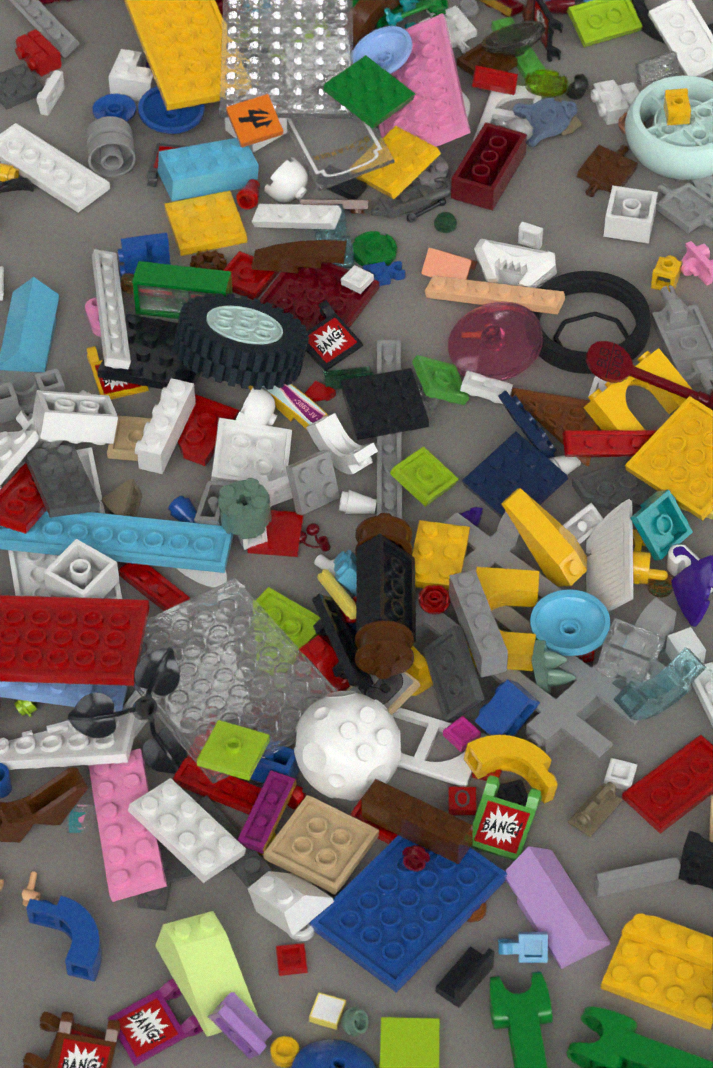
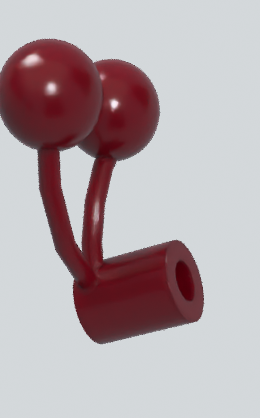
M309 524L306 532L308 535L315 537L319 546L307 544L305 542L307 535L301 531L300 544L303 543L311 548H321L323 552L329 551L331 548L326 536L317 538L320 530L318 524Z

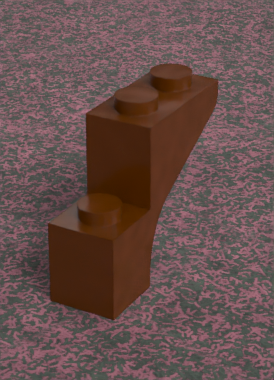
M67 768L22 799L0 802V842L20 843L34 824L61 825L88 789L78 768Z

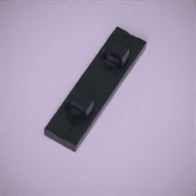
M318 594L312 599V602L320 619L313 625V628L317 635L329 637L339 660L332 668L335 677L347 679L350 686L367 690L374 683L370 674L362 671L355 663V653L358 648L339 606L332 597Z

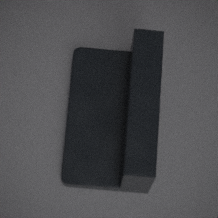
M470 946L437 984L436 993L459 1008L492 970L494 951L489 948L484 954H481Z

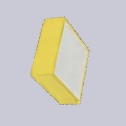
M318 992L309 1016V1022L337 1030L346 1007V1000Z

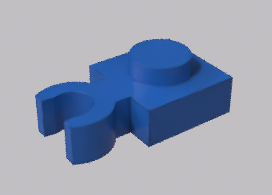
M401 261L393 262L390 266H386L385 262L362 266V269L374 274V280L379 281L380 286L391 284V279H405V270H402Z

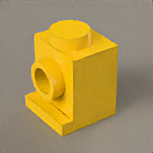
M688 88L665 90L663 106L667 125L690 124L691 108Z
M659 256L656 267L653 270L651 288L661 290L667 286L669 292H671L669 285L676 288L681 274L682 261H678L674 256ZM663 277L670 279V282L659 280V278Z

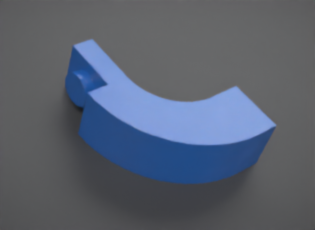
M64 896L60 897L57 905L48 900L38 901L30 899L26 907L29 923L60 930L72 940L65 959L67 974L95 982L101 966L102 950L98 928L91 914L82 905Z

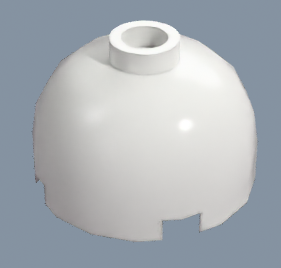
M291 157V162L286 160L270 178L273 180L271 186L266 184L264 189L270 197L278 202L287 203L295 198L300 200L307 192L305 188L308 182L307 172L295 158Z
M252 388L236 421L251 426H273L278 416L274 414L276 406L274 398L263 388L261 390Z

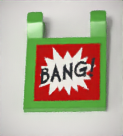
M489 776L472 824L473 844L471 847L515 861L522 854L534 816L542 799L541 791L531 789L526 806L496 798L495 796L500 786L499 778Z

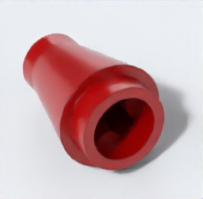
M250 179L237 193V203L241 208L249 210L258 204L260 183L257 180Z

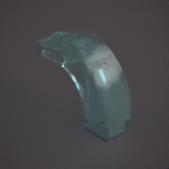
M685 647L658 675L645 682L631 680L613 700L630 719L645 720L665 711L692 689L690 684L707 667L689 648Z

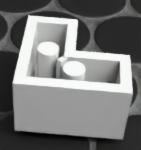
M120 50L109 74L110 94H123L129 96L134 101H140L144 93L157 87L151 68L143 67L142 52Z

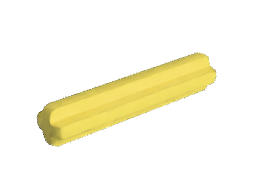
M323 569L322 573L317 576L318 580L345 615L351 620L356 619V603L342 585L336 581L334 575L328 569Z

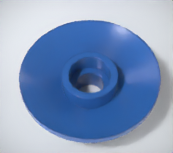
M108 94L102 96L94 103L92 111L96 119L113 116L127 122L134 117L136 104L129 96Z

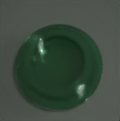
M442 212L434 220V227L439 232L449 233L456 229L457 221L453 214Z

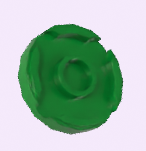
M370 231L360 234L355 238V242L351 246V254L353 260L360 266L385 262L386 266H388L396 258L397 245L390 235L386 234L385 236L378 231Z

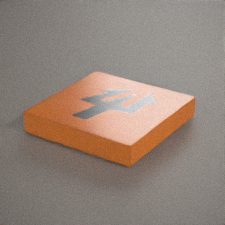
M268 94L226 107L227 115L241 148L283 135V128Z

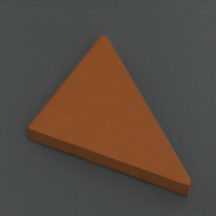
M512 388L511 397L516 395L523 404V408L562 444V433L564 431L599 430V426L583 408L590 400ZM577 457L585 466H590L592 457Z

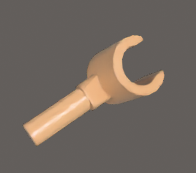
M34 871L30 873L27 889L22 891V904L26 907L30 899L40 901V893L34 891L37 873Z

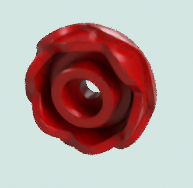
M428 585L419 592V606L428 614H441L450 606L449 591L445 590L441 585Z

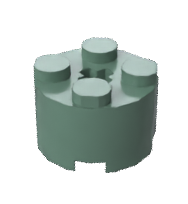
M254 478L235 481L229 485L222 486L219 491L218 503L221 524L226 533L230 535L231 532L235 535H240L241 539L255 538L263 534L265 527L272 520L269 495L264 486L259 484V481Z

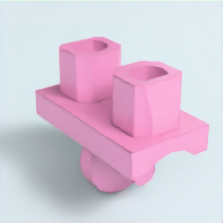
M692 241L686 243L687 252L681 260L683 263L681 272L685 276L692 274L695 277L698 276L706 286L712 284L713 259H708L710 256L709 248L705 244L696 246Z

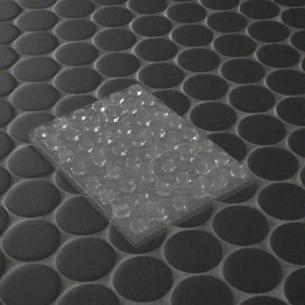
M223 0L220 117H228L226 112L227 106L268 94L278 118L354 119L352 112L323 90L326 82L353 64L352 0Z
M236 578L147 619L140 661L155 650L171 647L180 671L179 684L172 693L166 696H158L151 692L152 698L157 703L155 714L196 764L197 758L218 720L269 734L270 741L261 757L263 759L284 747L296 743L297 732L295 729L303 713L317 700L325 697V695L337 692ZM135 683L133 687L141 697L146 696L147 689L141 688ZM200 767L213 784L230 776Z

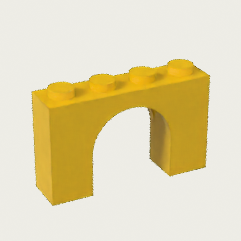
M659 348L652 354L648 350L637 359L639 364L635 367L692 389ZM629 376L628 379L622 382L605 383L606 389L602 392L599 388L588 397L590 402L583 408L601 430H645L627 406L625 394L628 386H640L650 391L668 414H671L681 406L686 398Z
M489 567L476 568L477 576L491 611L502 606L534 607L537 604L539 571ZM499 630L508 651L507 669L533 671L532 655L536 634ZM468 646V649H469V652H470V655H471V658H472L474 667H477L476 664H475L474 658H473V656H472V653H471V651H470V648H469V646Z

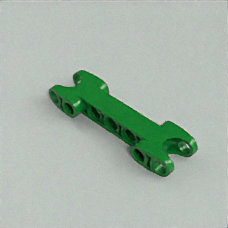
M531 972V987L521 994L509 992L504 987L499 976L490 977L489 1000L493 1029L508 1028L514 1068H548L540 1024H550L553 1018L549 990L542 972Z
M594 1006L586 1007L583 1010L581 1021L596 1032L600 1039L593 1043L572 1042L566 1051L567 1057L582 1068H713L712 1061L635 1033L638 1026L632 1018L613 1010Z

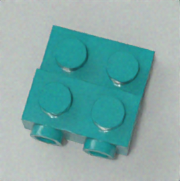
M670 490L655 492L640 505L642 508L630 518L654 561L663 559L673 545L680 544L693 533L687 518L681 512Z

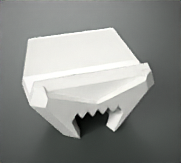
M480 239L474 248L486 281L490 283L539 288L557 274L555 253L550 251L547 252L486 239Z

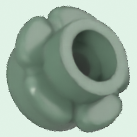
M351 1007L350 1010L345 1011L342 1017V1026L348 1035L358 1036L368 1028L369 1020L364 1010Z

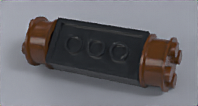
M381 513L378 516L362 521L355 531V537L358 542L355 548L357 558V633L355 635V644L358 648L355 653V663L362 671L368 674L375 675L379 679H388L391 676L407 671L414 663V653L411 647L416 642L415 558L412 556L413 549L410 544L412 539L410 525L403 519L392 516L389 513Z

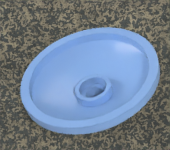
M387 26L376 29L363 37L355 46L351 54V65L366 55L388 73L392 74L401 68L409 58L413 47L412 39L409 33L401 27Z

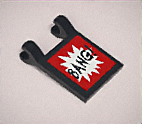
M534 0L532 27L547 51V61L552 62V56L560 60L561 51L552 46L555 29L559 30L560 33L563 32V24L554 19L543 0Z
M323 301L318 306L320 314L325 320L308 330L309 341L306 351L326 372L363 347V343L334 312L327 301Z

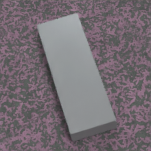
M671 857L600 872L596 874L594 889L597 897L675 881L679 878L681 864L678 857Z

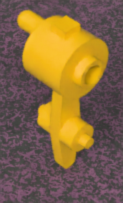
M633 529V584H648V579L666 580L668 573L665 570L649 569L651 553L641 552L642 546L646 545L637 529Z

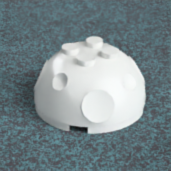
M355 691L333 692L317 700L303 713L295 729L297 735L294 754L301 773L316 790L330 798L335 797L349 801L360 800L375 779L387 784L401 761L400 729H398L394 718L381 702Z

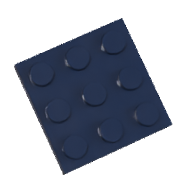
M515 431L469 473L462 482L465 487L502 518L506 511L501 503L516 489L521 488L541 505L568 480L566 473Z

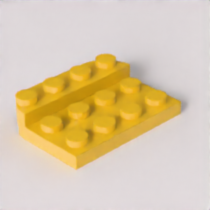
M642 913L636 914L622 929L621 938L603 977L600 989L711 1031L713 1026V937L656 916Z

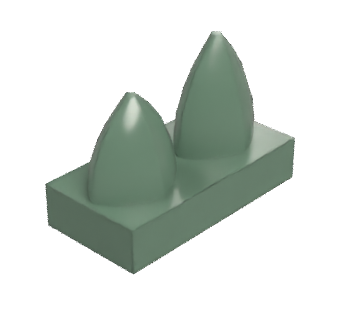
M535 640L532 665L536 684L550 694L551 687L567 684L576 679V676L557 669L556 667L563 665L567 658L557 652L548 650L546 641Z

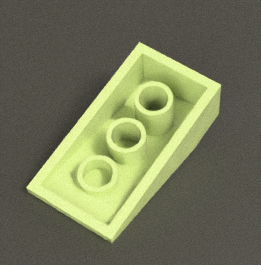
M213 911L162 925L155 947L207 1037L222 1032L208 1016L231 992H234L257 1015L227 934Z

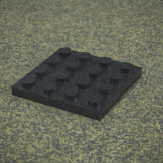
M127 314L125 322L131 360L129 369H115L105 366L103 359L98 368V377L158 389L167 387L171 378L194 383L195 386L201 372H193L192 366L186 367L183 364L184 361H180L177 358L178 354L174 353L173 343L178 323Z

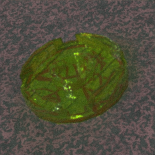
M538 69L533 71V74L528 73L526 75L525 88L530 93L538 96L555 97L567 91L568 79L565 75L563 77L559 76V72L555 70Z

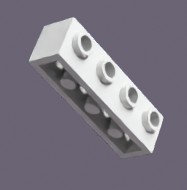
M171 378L168 386L162 389L160 402L153 408L152 419L145 424L142 440H138L135 446L139 469L163 474L196 404L194 383Z

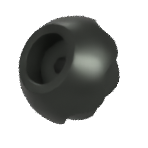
M584 74L575 75L574 81L569 84L566 95L570 99H580L586 92L589 82Z

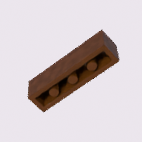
M378 779L374 780L361 798L362 818L457 864L461 862L473 844L472 824Z

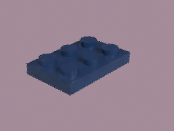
M506 390L499 394L498 397L532 445L547 458L555 457L553 453L557 450L550 442L549 437L542 428L538 427L532 415L523 408L524 406L517 396L511 397Z

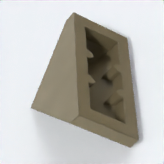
M128 479L101 501L113 515L137 517L142 494L134 479Z

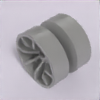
M113 116L99 118L88 126L86 130L88 163L92 171L104 177H116L129 172L135 164L131 126L125 120Z

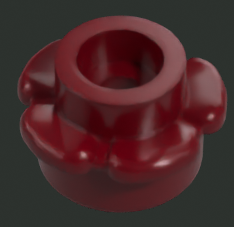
M419 845L406 847L402 853L404 855V866L412 871L423 870L426 863L430 860L429 853Z

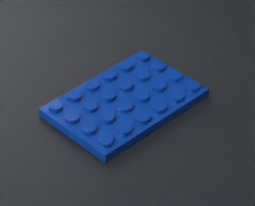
M398 835L333 899L334 902L309 922L310 926L313 927L314 932L397 993L472 916V913L478 910L481 904L485 903L506 881L507 873L471 847L459 864L424 848L430 855L429 862L426 863L423 870L412 871L404 866V855L402 853L406 847L418 844Z

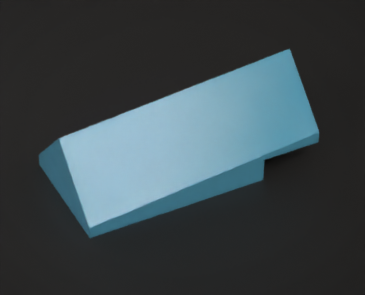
M32 277L12 293L0 352V370L46 372L57 322L56 312L59 294L35 277Z

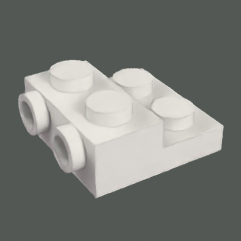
M614 80L594 83L593 90L590 91L591 100L593 103H596L600 117L604 118L607 125L618 123L619 118L628 112L633 100L639 94L634 82L617 85Z

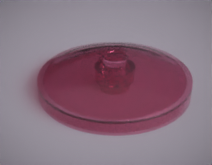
M493 302L471 310L456 323L448 339V353L452 364L456 366L458 372L464 377L467 371H471L487 378L504 381L522 373L536 360L543 345V332L536 315L525 306L512 302Z

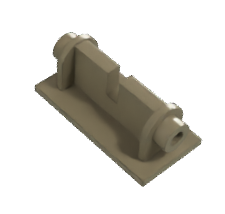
M611 782L600 785L569 819L568 823L588 837H591L622 802V799L616 796V786Z

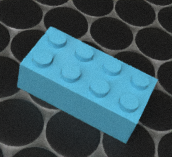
M237 138L159 151L158 174L172 201L242 189L250 179L258 180L259 165L250 147L241 148Z

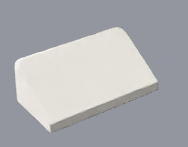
M590 503L562 525L575 536L580 544L592 534L594 529L603 520V517L594 505Z

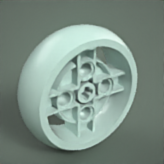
M696 76L667 77L648 85L635 97L627 112L625 133L632 153L646 168L659 175L681 180L700 179L713 175V81ZM688 88L691 108L690 124L667 125L663 106L665 90ZM654 116L652 127L646 129L643 125L644 121Z

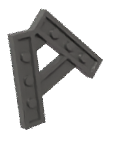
M207 795L197 801L208 814L238 840L240 836L239 831ZM160 841L159 845L167 886L139 894L137 900L138 908L166 911L171 883L196 877ZM246 848L243 857L223 869H232L247 888L268 871H272L256 851Z

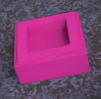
M462 716L443 730V736L462 752L466 749L467 743L481 738V732Z

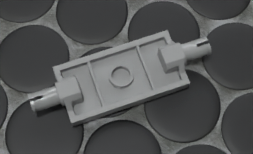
M669 285L671 292L665 286L660 290V295L666 305L661 311L652 313L651 321L671 364L688 385L701 383L705 393L710 394V390H713V338L697 304L687 306L678 298L673 286Z

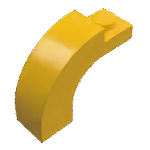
M490 735L467 743L463 759L477 779L486 776L490 772L494 773L498 769L513 772L523 777L533 789L541 791V801L544 804L553 800L558 784L555 776L548 772L552 760L538 746L527 740L509 735Z

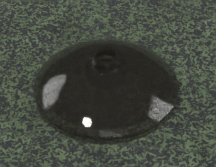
M525 21L503 27L485 37L482 41V47L490 54L519 57L526 50L532 48L545 32L544 24L540 21Z

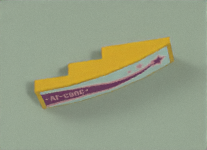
M284 384L282 388H277L274 385L273 389L269 390L262 386L274 398L275 407L288 420L296 419L306 430L307 426L328 415L292 384Z

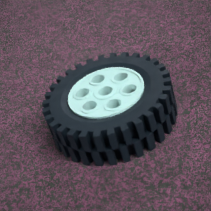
M216 293L215 297L211 294H205L204 298L196 296L194 300L189 299L187 303L183 304L180 310L173 348L174 353L178 354L177 358L180 361H184L183 364L186 367L192 366V371L195 373L203 372L202 376L207 379L214 377L215 382L221 383L226 381L228 386L232 387L235 384H239L243 389L253 386L255 390H261L262 386L269 390L273 389L274 385L277 388H282L284 384L290 385L292 381L295 382L298 379L309 341V333L306 331L305 325H300L301 321L298 318L293 319V314L289 312L283 313L284 309L280 307L273 308L271 303L266 302L262 304L256 298L253 301L247 300V296L242 295L240 298H235L234 294H228L227 297H224L222 293Z

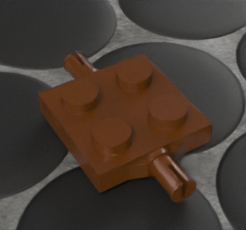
M601 145L595 148L577 173L578 178L590 184L589 188L585 191L587 196L593 197L598 190L611 193L612 186L623 187L636 171L638 165L637 162L624 157L629 151L627 146L621 145L616 152Z

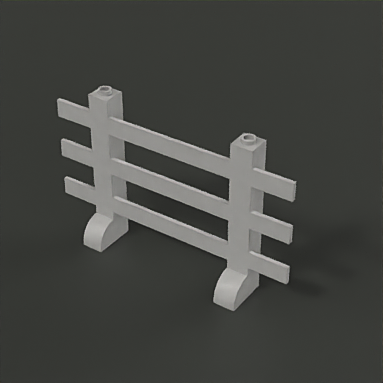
M457 512L444 522L445 524L470 527L468 546L474 549V551L465 557L462 572L476 571L477 567L536 571L519 558L529 548L507 512L502 516L497 532L491 537ZM539 573V599L550 593L562 590ZM415 592V643L431 630L440 637L453 626H460L448 617L455 611L452 602L443 613L431 615L424 612L419 606V594ZM655 598L640 614L633 632L627 637L610 626L609 634L601 644L610 652L592 668L576 656H564L567 658V661L556 668L576 676V679L573 680L575 683L556 699L518 670L507 669L506 672L490 675L500 684L507 679L519 683L540 702L535 709L539 714L526 726L525 740L538 746L548 754L562 740L569 736L597 759L600 758L612 747L613 743L585 722L588 717L604 704L634 727L648 714V710L620 690L624 685L640 673L670 695L683 683L681 677L655 659L666 649L667 636L673 634L676 611L658 598ZM502 606L492 610L496 623L508 632L532 633L530 621L510 606Z

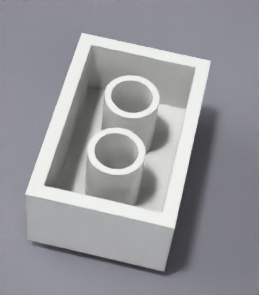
M36 391L32 417L40 439L48 442L64 440L75 444L81 442H92L96 445L114 443L118 416L109 395Z

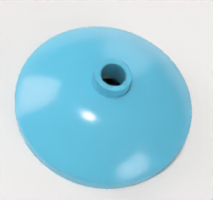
M560 590L546 595L534 606L530 617V627L532 634H536V640L546 641L548 650L564 656H578L597 649L606 640L610 630V616L604 604L593 595L579 590Z

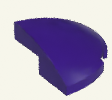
M712 555L689 565L671 580L678 605L687 621L693 627L700 623L710 604V600L707 599L710 596L711 588H713Z

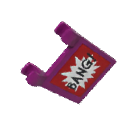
M174 978L167 981L159 990L108 1017V1021H120L119 1040L134 1066L186 1037L203 1032L195 1015H192L180 1025L167 1004V1000L175 999L182 995Z

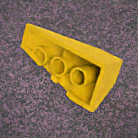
M521 488L516 489L501 503L549 581L557 587L572 586L587 571V556L575 536Z

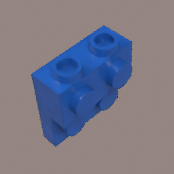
M167 232L121 239L122 248L117 249L119 263L123 262V265L119 266L121 279H125V274L134 276L138 261L171 265Z

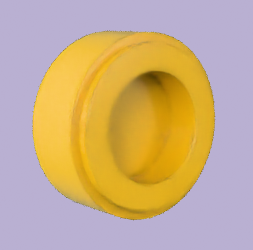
M278 1037L272 1042L270 1047L271 1060L279 1067H291L296 1055L300 1051L299 1044L292 1037Z

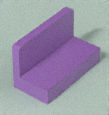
M234 992L229 993L208 1016L249 1059L260 1055L266 1048L264 1043L272 1035V1031Z

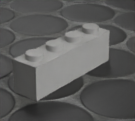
M470 570L449 575V597L462 626L480 676L485 677L506 672L508 651L476 571Z

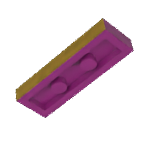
M270 770L237 840L245 848L264 854L296 787L295 778Z

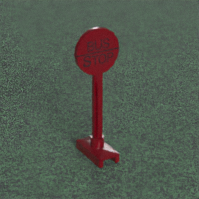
M597 341L590 346L586 353V363L590 371L603 381L618 383L631 376L687 399L691 396L713 410V390L710 394L702 391L696 392L633 366L632 359L626 350L616 343Z

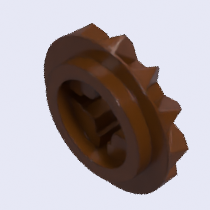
M208 249L205 252L197 251L196 255L191 256L190 267L223 271L227 266L224 254H218L217 250L209 252Z

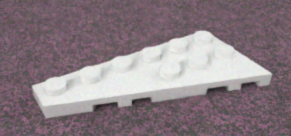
M133 713L114 717L116 729L105 738L85 736L78 732L69 720L46 726L47 731L33 734L32 730L23 732L22 737L8 741L6 738H0V763L6 765L8 770L128 763L138 719Z

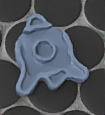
M545 98L533 104L517 103L513 107L514 114L528 120L533 127V135L526 142L530 147L536 146L544 138L562 133L569 126L572 118L578 111L575 102L562 100L561 103L554 101V98Z

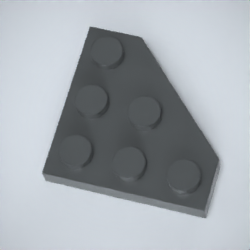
M631 458L572 480L573 488L584 503H592L594 506L613 510L627 499H630L632 501V516L642 508L640 505L657 492V490L626 471L625 465Z

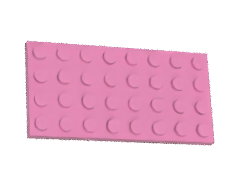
M442 13L405 29L412 39V51L404 65L391 75L413 91L415 97L413 101L379 124L381 139L395 126L435 147L471 133L447 21Z

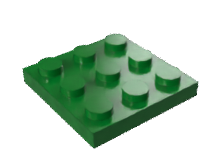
M366 55L326 82L323 87L327 94L372 129L413 101L415 97L413 91Z

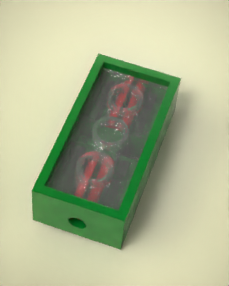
M138 261L132 280L135 311L139 315L179 319L180 310L189 299L194 300L196 296L204 298L205 294H211L213 297H215L216 293H222L224 297L232 294L231 271Z

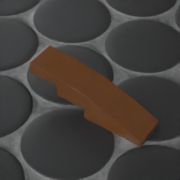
M296 241L256 249L252 269L298 273L299 267L321 269L322 262L344 264L347 241Z

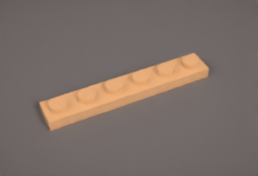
M434 275L425 289L426 298L557 315L565 301L563 291Z

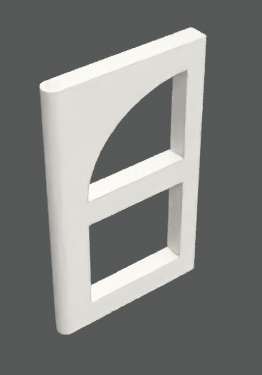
M520 85L516 86L515 95L491 91L473 141L485 122L491 124L493 119L499 118L505 121L515 117L524 119L516 116L513 111L499 109L498 107L502 104L521 98L534 99L533 103L542 100L543 96L533 94L526 89V86ZM528 87L534 93H539L543 90Z
M399 708L392 717L427 727L415 756L401 753V761L398 767L456 786L467 787L472 776V770L463 759L465 751L447 761H426L438 732H443L452 723ZM481 733V738L487 736V734Z

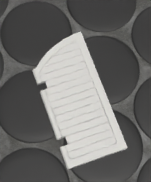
M627 499L613 509L586 540V553L592 554L587 557L586 593L599 599L608 612L633 599V524L630 519L632 517V501L630 499Z

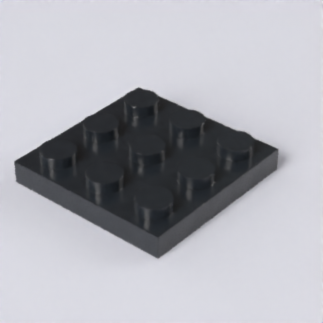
M412 368L341 380V390L357 440L429 427V419Z

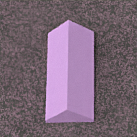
M528 846L505 870L507 873L506 881L517 896L518 906L536 932L548 933V950L561 969L610 945L608 937L552 850Z

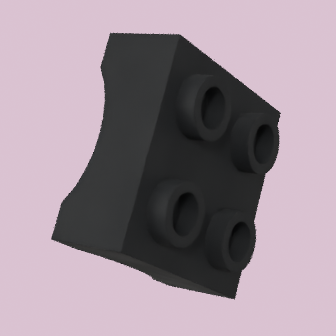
M688 832L682 852L678 879L684 880L691 885H700L713 890V842L706 840L699 833Z

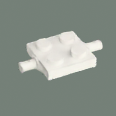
M453 6L445 10L446 14L444 16L447 21L452 48L458 47L465 54L470 50V47L465 42L477 36V29L457 6ZM427 10V13H428L431 17L435 14V13H429V11ZM431 17L426 18V19L420 21L419 23H421V22H423V21H425V20H428V19H430Z

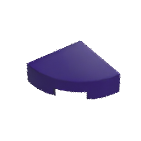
M473 507L460 515L478 527L483 514V508Z

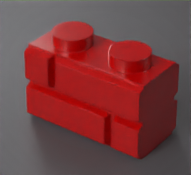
M37 29L28 32L27 35L24 34L16 38V55L20 60L24 59L31 71L35 70L42 77L49 74L50 71L53 72L61 68L60 52Z

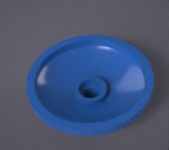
M157 86L148 90L141 97L138 104V113L142 122L149 128L164 134H179L193 129L201 122L204 116V104L167 111Z
M322 1039L312 1042L301 1049L296 1055L291 1068H336L335 1066L341 1068H376V1065L365 1051L350 1042L339 1039Z

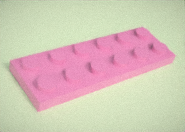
M135 749L130 752L128 763L88 765L109 896L112 902L166 887L167 883L159 840L128 812L130 803L150 791L141 749Z

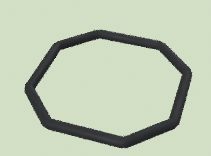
M590 312L563 320L554 335V341L563 346L558 337L564 326L568 323L593 316L615 322L625 339L629 335L619 319L599 312Z

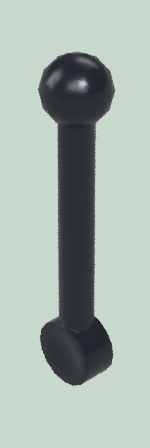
M445 198L439 199L436 203L415 214H408L407 221L410 223L415 222L417 217L438 206H444L446 204Z

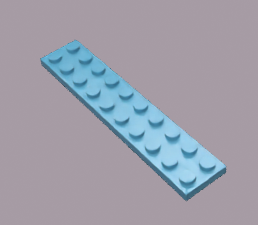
M46 510L26 534L0 526V549L60 556L75 539H78L116 562L225 573L233 533L227 534L223 527L218 525L94 512L50 518Z

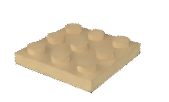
M307 795L264 851V859L337 895L379 837V830Z

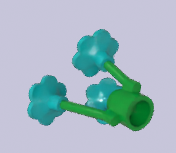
M399 0L403 6L404 13L393 14L390 8H385L384 11L388 24L396 26L397 22L404 20L403 18L426 9L429 13H435L432 17L442 13L445 15V10L448 9V1L428 0L425 5L416 8L415 4L421 0ZM406 23L404 27L407 29L416 25V23Z

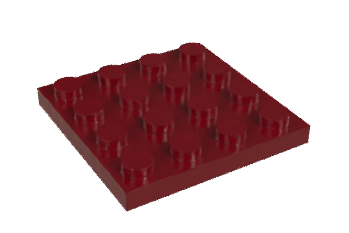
M322 262L321 269L299 267L298 273L281 272L259 300L262 304L266 302L273 304V308L280 307L284 309L283 313L289 312L293 314V319L298 318L301 321L300 325H305L306 331L325 320L320 314L318 305L323 301H327L334 312L350 328L380 288V282L374 280L359 294L341 285V278L349 271L348 269L332 263Z

